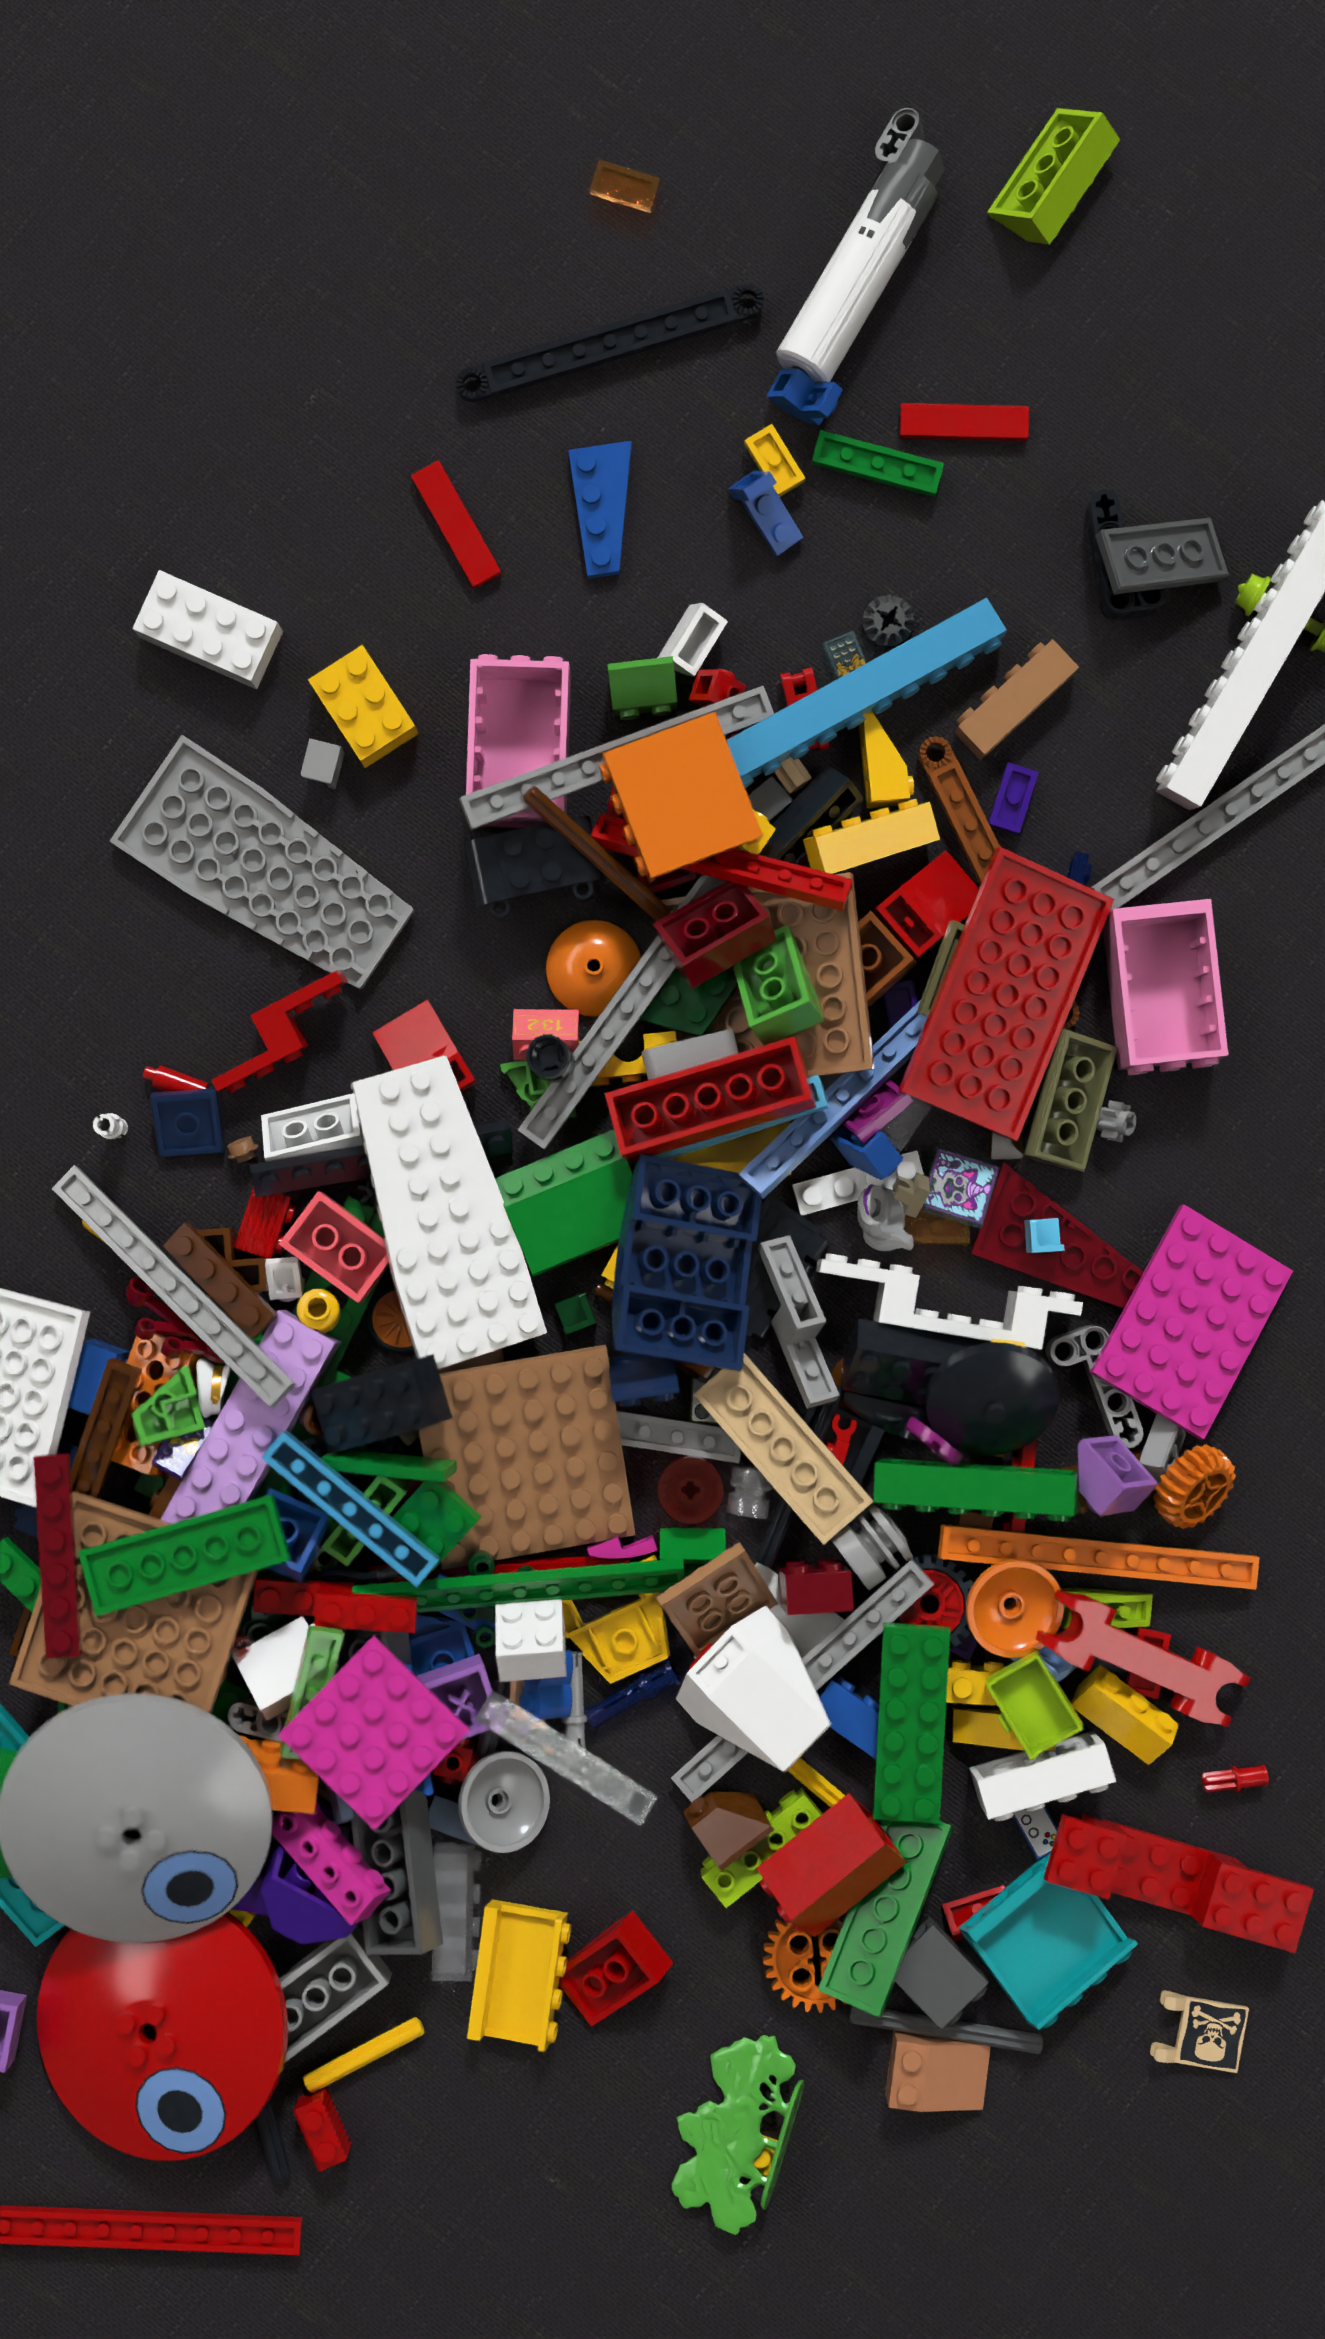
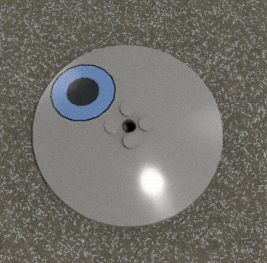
M150 1694L110 1695L83 1702L59 1713L43 1724L21 1747L11 1763L0 1793V1847L5 1862L20 1888L33 1903L58 1922L78 1932L109 1941L127 1943L163 1941L194 1932L224 1915L241 1900L258 1877L267 1856L272 1832L273 1808L270 1790L262 1768L250 1748L231 1728L215 1716L191 1704L164 1696ZM128 1828H134L142 1836L137 1839H129L124 1835L123 1831Z

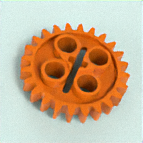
M846 1916L843 1919L839 1917L817 1936L821 1955L819 1957L821 1980L835 1946L824 1944L823 1938L831 1932L839 1935ZM776 1919L775 1925L779 1931H768V1937L773 1943L764 1944V1950L772 1955L763 1957V1963L772 1966L765 1971L766 1977H776L771 1984L772 1989L783 1988L780 1994L782 2000L792 1996L793 2008L797 2007L800 2001L804 2002L805 2012H809L811 2005L816 2004L819 2013H822L824 2003H828L832 2010H836V1998L818 1991L819 1986L815 1985L812 1936L805 1930L800 1933L792 1922L788 1924ZM803 1935L807 1938V1943L801 1948H794L790 1945V1941L794 1936ZM804 1968L810 1972V1975L804 1981H797L792 1977L797 1969Z

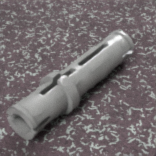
M571 1651L573 1658V1675L570 1682L572 1709L570 1716L562 1717L561 1722L565 1723V1752L579 1753V1751L586 1752L584 1722H587V1714H584L582 1652Z

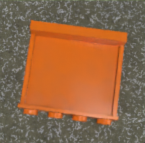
M716 712L603 753V763L599 764L602 778L605 784L611 782L615 792L614 795H611L614 809L617 815L623 813L627 824L623 826L624 835L629 845L635 844L639 855L634 858L641 876L647 875L649 883L653 882L656 877L741 845L747 844L749 846L757 843L763 837Z

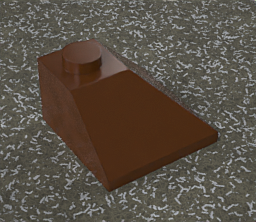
M709 1791L704 1796L695 1799L683 1811L690 1827L721 1871L774 1830L760 1802L752 1792Z

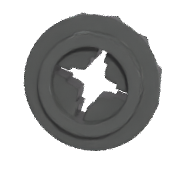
M891 594L876 597L867 605L863 614V628L866 635L874 643L887 647L904 642L911 634L915 621L912 607H909L903 598H898ZM896 610L894 621L897 625L890 624L882 631L884 619L880 617V614L887 616L890 612Z

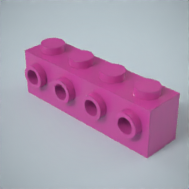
M316 1801L314 1814L278 1811L274 1816L271 1834L346 1921L353 1925L369 1918L391 1889L384 1883L382 1875L373 1870L362 1858L360 1850L351 1845L341 1834L339 1826L330 1821L320 1810L318 1802Z

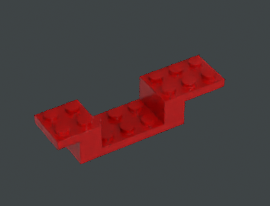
M1084 1813L1082 1819L1062 1814L1043 1877L1046 1882L1108 1900L1112 1892L1188 1914L1202 1927L1292 1953L1296 1952L1314 1891L1308 1885L1247 1868L1235 1857Z

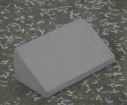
M1156 1414L1139 1462L1160 1483V1476L1166 1473L1168 1470L1167 1466H1171L1175 1462L1176 1457L1179 1456L1186 1432Z

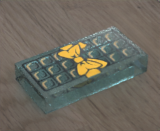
M854 631L823 643L837 679L867 663Z

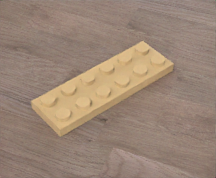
M745 1353L742 1371L722 1369L693 1394L823 1545L873 1502L865 1490Z

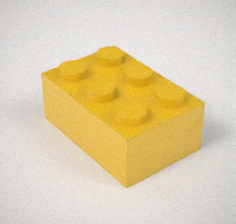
M363 645L308 679L364 768L419 734L416 726Z

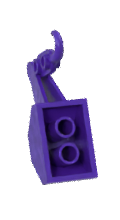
M278 1841L271 1850L269 1860L264 1862L258 1877L248 1892L231 1908L233 1910L269 1916L272 1928L275 1931L300 1944L347 1938L357 1925V1923L350 1925Z

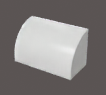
M703 603L689 605L658 658L673 656L674 670L688 676H695L728 621Z

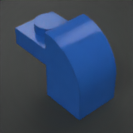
M787 368L780 370L766 397L780 409L805 423L819 426L823 418H828L836 409L838 398L843 389L835 382L816 383L799 368Z

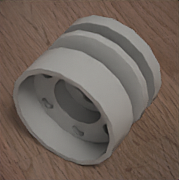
M873 1502L867 1507V1510L874 1518L871 1522L868 1523L860 1513L856 1516L861 1527L859 1531L855 1532L849 1525H846L831 1538V1541L869 1591L886 1578L880 1565L883 1561H887L897 1570L900 1568V1565L892 1556L895 1552L898 1551L906 1562L913 1558L905 1536L890 1516L876 1507Z

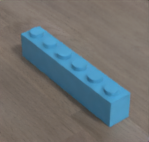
M287 1430L280 1434L261 1457L416 1587L439 1561L440 1557Z

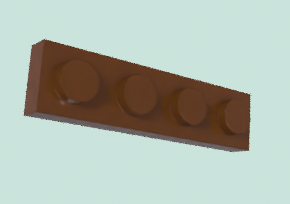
M183 1223L163 1245L170 1255L251 1339H256L278 1316L267 1302L190 1223Z

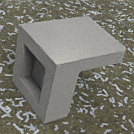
M309 738L301 776L306 779L326 783L329 788L336 789L345 754L341 746Z

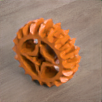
M1207 1444L1201 1447L1197 1445L1193 1447L1192 1451L1186 1450L1183 1456L1180 1458L1176 1457L1175 1462L1171 1466H1167L1168 1470L1166 1473L1160 1476L1161 1482L1155 1487L1157 1492L1153 1496L1155 1500L1154 1507L1169 1524L1172 1523L1175 1527L1179 1526L1185 1529L1189 1526L1193 1528L1198 1522L1204 1523L1206 1517L1209 1515L1213 1516L1214 1511L1221 1507L1223 1500L1229 1497L1227 1493L1233 1488L1232 1481L1236 1477L1234 1473L1235 1467L1222 1451Z

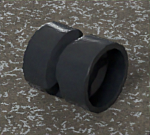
M552 1034L538 1036L527 1048V1064L542 1080L558 1083L567 1079L572 1073L575 1066V1056L572 1050L559 1037Z

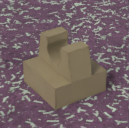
M916 1173L913 1180L898 1176L892 1186L893 1190H895L893 1198L903 1203L904 1214L916 1218L930 1193L929 1177L920 1173Z

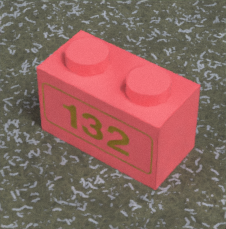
M514 1009L513 1059L526 1061V1051L529 1044L536 1037L546 1034L559 1037L574 1052L579 1045V1010Z

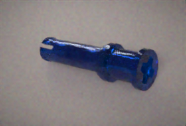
M667 1658L663 1660L662 1665L650 1672H641L636 1682L612 1694L593 1707L587 1708L585 1714L593 1728H597L602 1723L624 1712L645 1698L649 1700L658 1697L659 1692L673 1684L678 1686L682 1683L672 1662Z

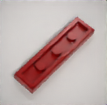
M901 403L900 439L1023 442L1028 440L1029 406Z
M438 460L411 475L415 486L473 589L501 575L500 568L440 461Z

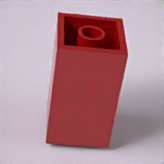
M848 1793L756 1869L763 1878L759 1883L769 1897H775L780 1905L777 1907V1911L788 1924L792 1922L800 1933L805 1930L813 1937H816L907 1862L879 1822L873 1819L871 1811Z

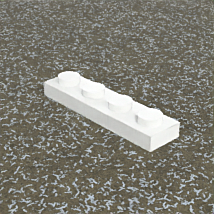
M918 1151L902 1154L903 1161L897 1166L895 1172L883 1180H879V1178L877 1179L855 1167L793 1184L792 1187L800 1215L857 1201L861 1192L870 1184L893 1190L892 1186L898 1176L913 1180L916 1173L924 1175Z

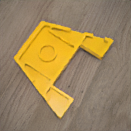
M654 1554L638 1562L657 1561V1558ZM661 1592L639 1594L640 1599L585 1624L582 1622L573 1601H562L565 1637L567 1639L570 1638L581 1649V1654L610 1684L661 1662L670 1656L664 1609L656 1598L662 1594Z

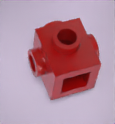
M698 670L689 701L703 708L744 693L746 685L736 680V675L728 670Z
M470 1738L462 1739L435 1767L433 1774L440 1776L439 1780L448 1784L458 1785L459 1781L463 1782L468 1772L478 1762L479 1755L473 1754L476 1743L471 1742ZM450 1757H455L459 1760V1765L448 1763L447 1760Z

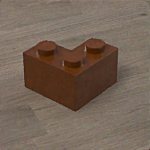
M236 1228L197 1230L256 1292L269 1291L265 1262L268 1258L238 1260L237 1248H234Z

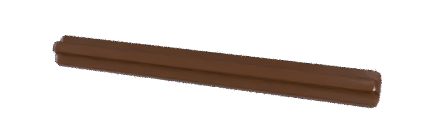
M532 786L526 791L523 796L524 802L656 922L671 913L670 909L540 789Z

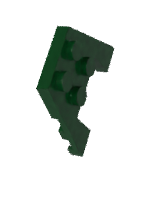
M677 904L672 910V912L676 911L679 907ZM676 968L638 1021L655 1024L696 1037L706 1035L739 987L738 982L729 969H726L691 989Z

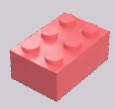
M320 1191L316 1193L279 1243V1245L357 1303L364 1302L390 1267L384 1237Z

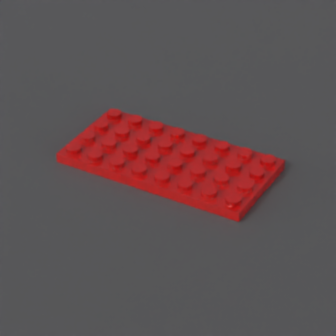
M997 847L898 1091L909 1094L915 1099L1008 1139L1018 1141L1114 899L1009 850Z

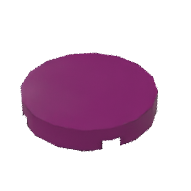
M912 1416L905 1424V1429L950 1465L957 1466L963 1456L923 1423Z

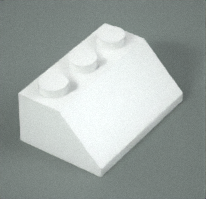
M354 1093L261 1115L265 1161L363 1145L364 1137L361 1124L357 1118V1105Z

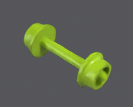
M1251 574L1246 583L1238 585L1240 593L1235 604L1245 610L1246 616H1250L1265 593L1271 577L1261 578ZM1310 617L1303 628L1315 635L1309 650L1312 652L1320 650L1325 653V620L1323 623H1320Z

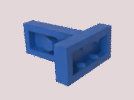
M753 470L729 487L728 490L734 500H741L772 553L778 556L804 537L773 488V485L777 482L771 472Z

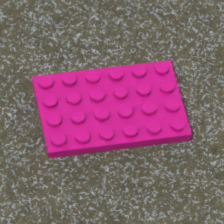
M1180 1205L1089 1373L1200 1440L1205 1439L1293 1270L1188 1206Z

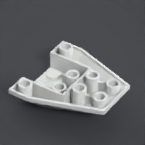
M767 1606L760 1608L732 1625L686 1673L676 1700L696 1723L783 1772H786L831 1726L789 1630Z

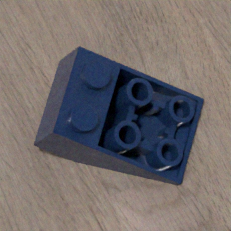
M640 1354L608 1358L613 1402L620 1401L621 1407L640 1404V1398L653 1396L654 1402L673 1399V1393L679 1392L674 1360Z

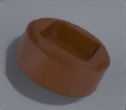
M314 1402L302 1409L300 1425L305 1432L321 1436L323 1432Z

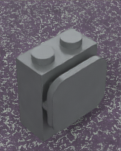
M930 1917L913 1933L895 1982L940 2029L947 2024H954L961 2017L962 2009L970 2001L975 2002L982 1997L987 1989L986 1985L989 1983L985 1973L973 1962L972 1958Z

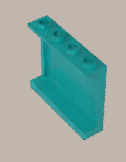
M1051 1853L1040 1858L958 1928L1026 2022L1038 2030L1051 2026L1058 2019L1057 2014L1066 2006L1071 2007L1079 2002L1083 1997V1991L1090 1985L1094 1986L1102 1982L1107 1976L1106 1971L1113 1965L1126 1961L1132 1954L1131 1950L1138 1945L1135 1940L1125 1935L1098 1896L1046 1882L1043 1877Z

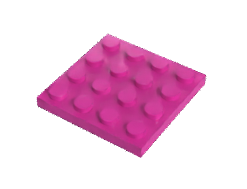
M373 1635L287 1724L278 1736L375 1830L470 1731V1728Z

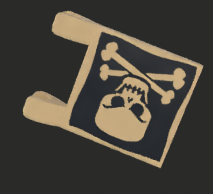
M1163 1990L1160 1995V2003L1167 2010L1182 2012L1175 2047L1153 2042L1150 2054L1154 2056V2059L1162 2063H1180L1237 2073L1249 2008L1242 2005L1184 1996Z

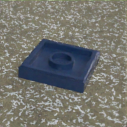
M216 1088L151 1093L150 1100L159 1157L224 1153L225 1145Z

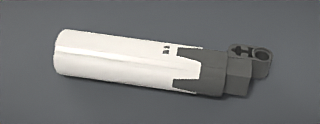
M903 108L897 111L878 140L875 147V155L881 169V174L776 351L777 359L784 369L799 368L816 383L831 381L938 198L935 186L945 168L939 150L925 142V133L919 115L912 108Z

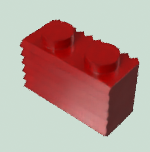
M253 1186L234 1248L268 1259L275 1258L276 1254L282 1255L284 1248L279 1243L284 1237L283 1233L286 1223L292 1224L297 1211V1206L293 1205L295 1198L281 1193L256 1197Z
M328 2087L299 2097L293 2109L318 2171H323L345 2161L352 2144L351 2141H348L347 2130L343 2129L344 2124L340 2122L339 2112L335 2110L334 2100L330 2098L331 2093L327 2092Z

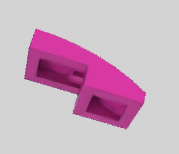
M653 1535L625 1546L622 1545L620 1538L616 1536L611 1540L588 1545L587 1550L590 1556L617 1559L649 1554L658 1551V1546Z

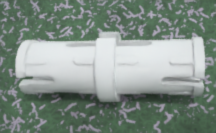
M101 1114V1118L96 1117L94 1119V1130L106 1139L121 1138V1134L125 1136L128 1131L126 1121L116 1114Z

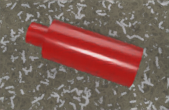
M162 1065L157 1069L146 1066L143 1073L144 1079L152 1081L153 1088L164 1092L209 1089L210 1086L205 1081Z

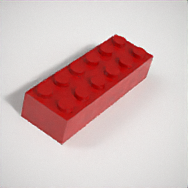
M795 1036L605 1093L620 1155L628 1163L637 1161L640 1154L648 1156L658 1155L817 1107L801 1047Z

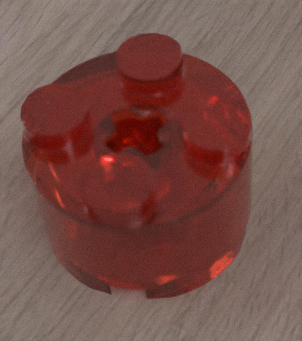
M689 1455L679 1456L667 1463L658 1480L660 1504L672 1518L679 1522L694 1524L705 1521L715 1513L723 1499L724 1489L720 1473L713 1463L706 1458ZM687 1481H693L694 1486L700 1487L699 1490L694 1491V1496L688 1497L686 1491H681V1487L687 1486Z

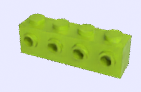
M803 1788L798 1792L791 1790L779 1801L780 1806L772 1813L769 1810L765 1811L774 1830L723 1871H721L711 1856L707 1857L702 1863L704 1866L701 1869L702 1879L725 1908L729 1907L763 1879L756 1869L759 1865L823 1814Z

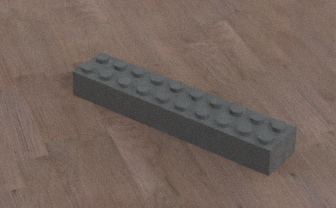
M341 1629L344 1636L335 1675L373 1635L405 1666L408 1664L412 1665L408 1633ZM413 1790L375 1830L353 1810L355 1817H353L354 1819L351 1820L354 1846L360 1850L362 1858L369 1866L382 1875L384 1883L391 1889L370 1917L362 1921L366 1955H422L443 1944L427 1795L422 1794L423 1792Z

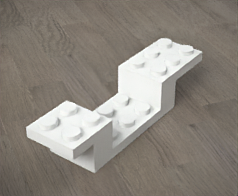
M826 1254L825 1259H818L816 1272L879 1282L873 1321L989 1341L991 1339L1025 1342V1347L1042 1349L1048 1311L1081 1316L1083 1306L1082 1302L1074 1301V1294L1050 1291L1049 1297L1042 1296V1289L1018 1286L1017 1292L1008 1291L1003 1323L980 1319L979 1325L970 1324L971 1317L948 1313L947 1320L938 1318L939 1312L916 1308L914 1314L920 1275L912 1274V1267L890 1264L889 1270L879 1269L880 1262L858 1259L857 1265L847 1263V1256Z

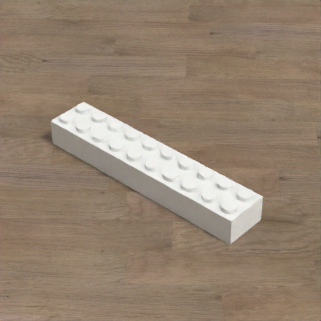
M1323 500L1320 501L1317 507L1313 506L1304 521V524L1308 527L1300 536L1297 535L1287 550V553L1291 554L1290 558L1286 560L1284 565L1280 564L1271 578V582L1275 583L1273 588L1267 594L1264 593L1254 610L1258 614L1251 622H1247L1237 638L1242 642L1234 651L1231 650L1222 663L1221 668L1225 669L1223 675L1218 680L1214 679L1205 693V696L1209 698L1207 703L1202 708L1198 707L1188 723V725L1192 726L1191 731L1185 737L1181 736L1172 751L1176 757L1173 762L1162 768L1156 779V782L1160 784L1156 792L1187 810L1202 806L1325 592V501Z

